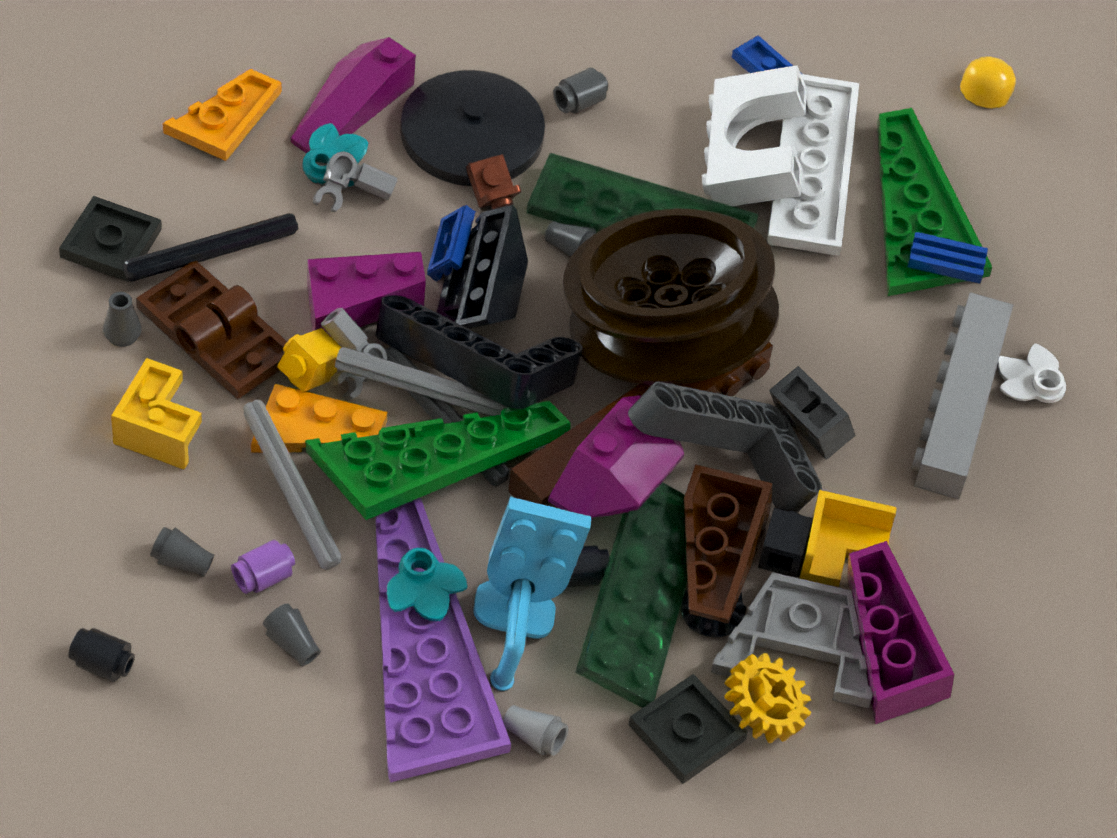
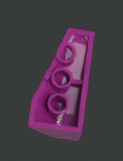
M390 37L363 43L336 64L291 136V143L303 152H309L311 135L325 124H333L339 136L353 134L414 85L416 55Z

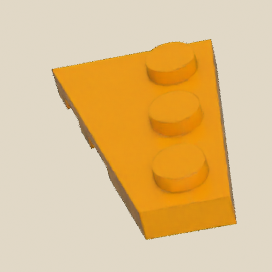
M249 69L218 88L217 95L206 102L201 103L197 101L189 106L188 113L177 120L172 117L163 123V133L227 161L281 94L282 82Z
M279 384L274 385L266 405V409L288 452H302V448H306L305 440L319 438L321 444L341 441V434L356 432L358 438L378 435L381 428H384L387 423V412L307 391L302 392L299 389ZM254 436L251 442V453H263Z

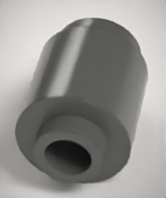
M590 67L561 80L559 85L553 90L554 100L563 113H577L604 101L607 95L608 82L603 73Z

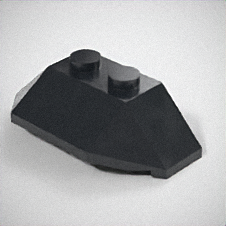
M514 205L480 213L475 220L477 225L470 232L462 267L458 270L453 268L451 274L445 276L436 313L467 329L516 318L528 265V257L517 209Z

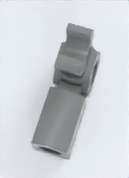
M338 152L327 162L326 172L323 177L326 184L315 193L313 204L318 205L322 196L328 194L334 200L331 212L335 213L343 203L341 189H346L350 180L354 181L353 186L388 201L397 182V177L365 163L360 166L350 153Z
M340 307L332 311L321 323L322 327L341 347L387 360L385 349L380 344H369L366 340L367 335L343 308ZM339 371L331 377L329 383L334 386L341 384L345 379L348 382L349 388L343 395L344 400L358 397L362 391L363 382L369 379Z

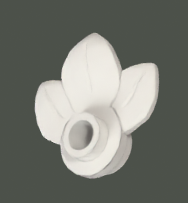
M1035 343L1029 351L1027 360L999 356L998 371L1005 380L1000 386V391L1008 397L1019 401L1037 399L1044 403H1054L1064 396L1066 383L1064 376L1058 371L1059 362L1043 346Z

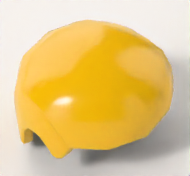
M990 56L974 59L966 68L960 84V90L967 100L977 106L990 109L999 108L1007 104L1014 91L1016 77L1012 67L1002 59Z

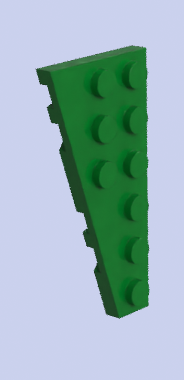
M913 108L879 113L877 131L888 296L964 282L965 280L908 267L915 232L980 247L982 245ZM987 256L982 278L990 277L993 268Z
M544 401L523 409L503 408L501 415L480 418L478 412L464 414L463 421L444 424L442 418L384 427L381 428L378 435L358 438L356 432L341 434V441L321 444L320 439L316 438L305 440L306 453L364 519L368 520L551 443L571 429V422L550 401Z

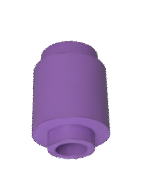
M271 540L239 556L238 562L231 565V571L238 587L243 593L247 594L251 591L259 593L291 577L295 559L286 544L280 545L278 541Z

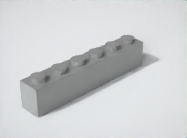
M970 292L966 306L958 305L952 326L959 328L957 334L950 332L944 354L951 356L949 362L942 360L936 380L937 383H941L943 386L941 390L934 389L928 411L935 413L934 418L925 419L919 439L926 441L925 449L917 447L911 467L912 470L918 471L915 487L960 499L1013 304Z

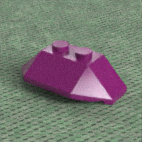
M641 396L623 397L576 448L549 495L548 502L562 510L591 516V520L593 517L612 516L638 510L683 459L684 450L681 442L647 435L638 430L631 422L628 411Z

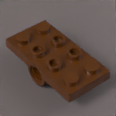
M190 262L136 298L137 309L237 400L280 371L277 365L284 355L283 347L287 341L258 316L257 306L253 298L243 287L234 285L228 289L199 262Z

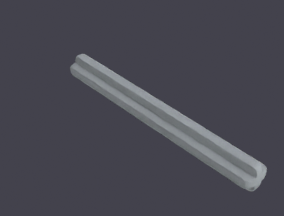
M341 347L335 361V368L337 370L488 416L501 415L503 408H507L457 381L346 347Z
M254 400L245 404L243 407L244 416L321 568L330 569L337 566L341 562V554L264 403L261 400Z

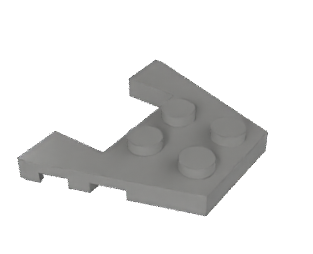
M772 572L749 606L746 615L738 627H735L730 634L728 642L722 651L718 652L714 658L711 673L729 677L732 675L730 670L741 660H745L749 655L753 654L755 646L765 647L838 664L832 700L869 708L872 700L871 686H868L866 676L867 665L865 656L862 655L859 641L860 630L852 590Z

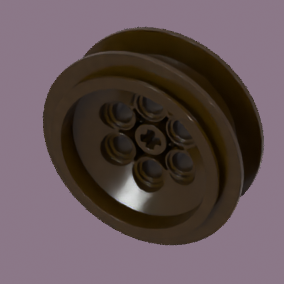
M662 209L641 213L616 222L587 239L574 252L566 265L563 276V289L567 304L572 311L569 323L571 339L581 344V357L591 367L612 378L630 383L653 385L655 382L681 385L707 380L727 373L743 365L758 354L770 341L777 328L779 303L776 292L772 287L775 277V260L771 247L765 238L748 224L727 215L704 210Z

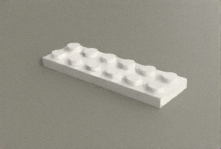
M801 74L807 89L805 116L782 120L779 147L793 145L802 167L801 196L772 200L767 242L769 245L839 256L842 247L859 83Z

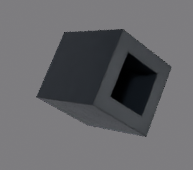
M774 508L758 568L797 578L813 518L803 516L795 511H784Z

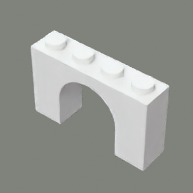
M798 65L715 79L714 94L709 95V107L712 118L707 121V134L710 141L709 147L704 149L707 173L702 175V186L705 195L711 196L716 209L801 196L802 167L793 145L754 151L736 148L740 138L757 125L775 120L805 116L807 89Z

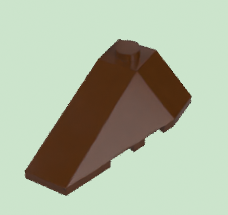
M695 464L684 496L690 614L729 624L771 511L773 483Z

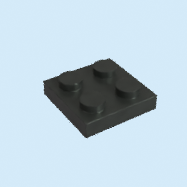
M93 196L59 247L60 258L129 282L125 277L123 264L128 259L147 254L162 230V220Z
M694 674L631 715L629 720V726L682 784L743 743L748 734V731L745 728L741 729L739 727V721L729 713L723 704Z

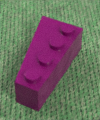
M887 541L849 553L847 581L849 590H852L860 630L859 641L862 655L865 656L867 665L866 676L868 686H871L872 690L871 706L875 724L951 698L955 674Z

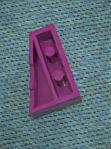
M421 252L307 259V292L313 331L322 328L329 335L321 323L332 311L340 307L347 312L359 327L378 321L382 298L385 296H404L424 306L426 278Z

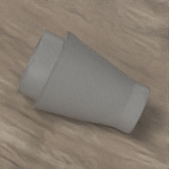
M512 705L508 709L503 719L507 730L514 733L541 755L547 753L553 756L556 755L563 747L568 735V725L562 723L561 717L522 709L516 705Z

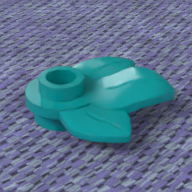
M325 124L319 127L311 135L309 140L310 151L303 158L302 168L305 175L314 183L325 184L326 182L323 180L326 172V166H319L316 162L327 164L333 155L344 151L353 155L358 164L367 152L368 140L356 134H343L339 136L333 124ZM350 180L347 187L353 186L354 181Z
M414 548L401 558L399 573L388 582L387 601L389 607L394 612H399L413 606L415 611L423 618L430 621H441L449 611V594L466 590L468 584L463 572L457 566L439 562L428 549ZM415 568H422V569H424L425 571H423V572H417V571H414L413 569H415Z

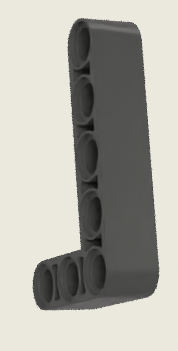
M655 382L628 411L633 425L647 435L747 453L761 481L773 483L772 503L777 509L798 513L818 494L819 490H822L820 479L788 418L780 409L771 404Z

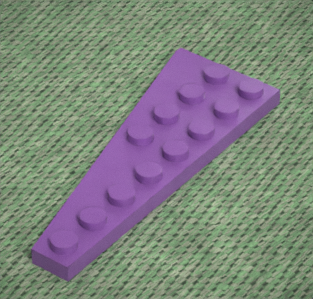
M421 497L375 516L387 768L390 783L509 753L511 742L456 593L449 594V611L441 621H430L423 618L415 611L413 606L399 612H394L389 607L387 601L388 582L399 573V562L409 550L414 548L428 549L439 562L444 563ZM415 568V569H413L414 571H417V572H423V571H425V570L422 569V568Z

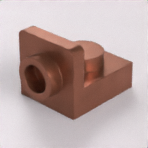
M503 154L473 162L466 166L479 208L491 205L493 210L514 204L512 199L521 193L520 185L513 186Z

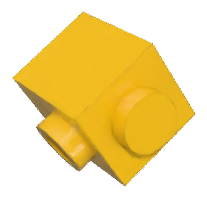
M322 328L304 335H294L284 345V355L277 368L302 392L308 391L330 382L331 377L338 371L335 368V361L341 346Z

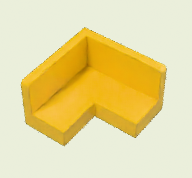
M148 358L145 359L111 415L113 444L181 469L186 468L189 463L188 445L202 423V413L171 402L183 381L182 370Z
M819 490L812 514L813 520L806 543L799 579L839 587L845 557L849 558V553L887 541L889 544L897 508Z

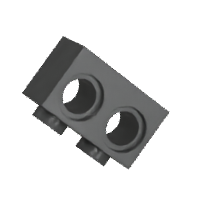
M799 366L769 390L775 407L786 415L791 426L826 460L856 436L848 413Z

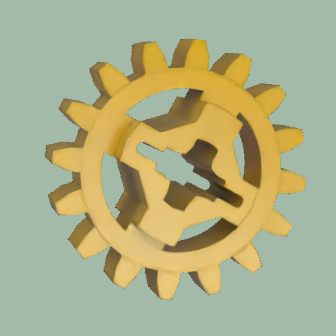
M763 653L759 658L751 654L730 670L732 675L724 682L731 689L724 695V698L734 703V707L729 713L731 715H740L742 720L739 727L741 729L746 728L748 725L753 728V738L757 739L764 733L768 743L774 742L777 738L784 742L806 725L804 720L811 715V711L804 706L811 701V697L802 694L800 690L806 683L800 680L796 681L793 678L796 672L794 667L787 671L783 668L782 658L779 657L771 663L768 653Z

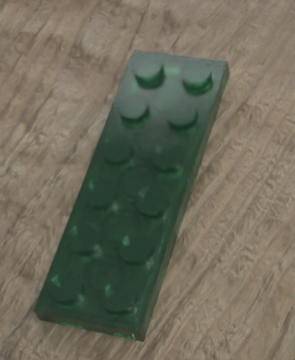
M550 153L527 203L526 212L527 214L561 224L593 228L596 230V233L631 216L662 209H696L720 213L738 219L754 229L759 217L757 213L554 153Z
M663 482L638 510L622 514L576 668V673L641 708L655 700L688 581L685 494Z

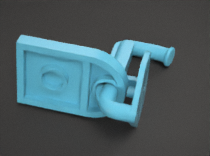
M510 497L489 554L487 566L489 581L478 586L473 607L474 616L482 625L506 632L503 655L498 668L490 676V682L495 689L506 691L513 686L514 675L525 649L526 637L540 639L551 633L556 606L551 599L561 594L570 581L590 531L591 516Z

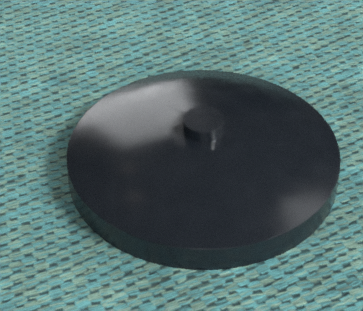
M460 70L435 76L422 83L411 93L402 110L401 138L410 158L428 174L452 184L472 186L466 166L470 163L502 154L510 177L513 179L532 166L543 147L545 120L538 102L524 87L509 78L495 73L478 70Z

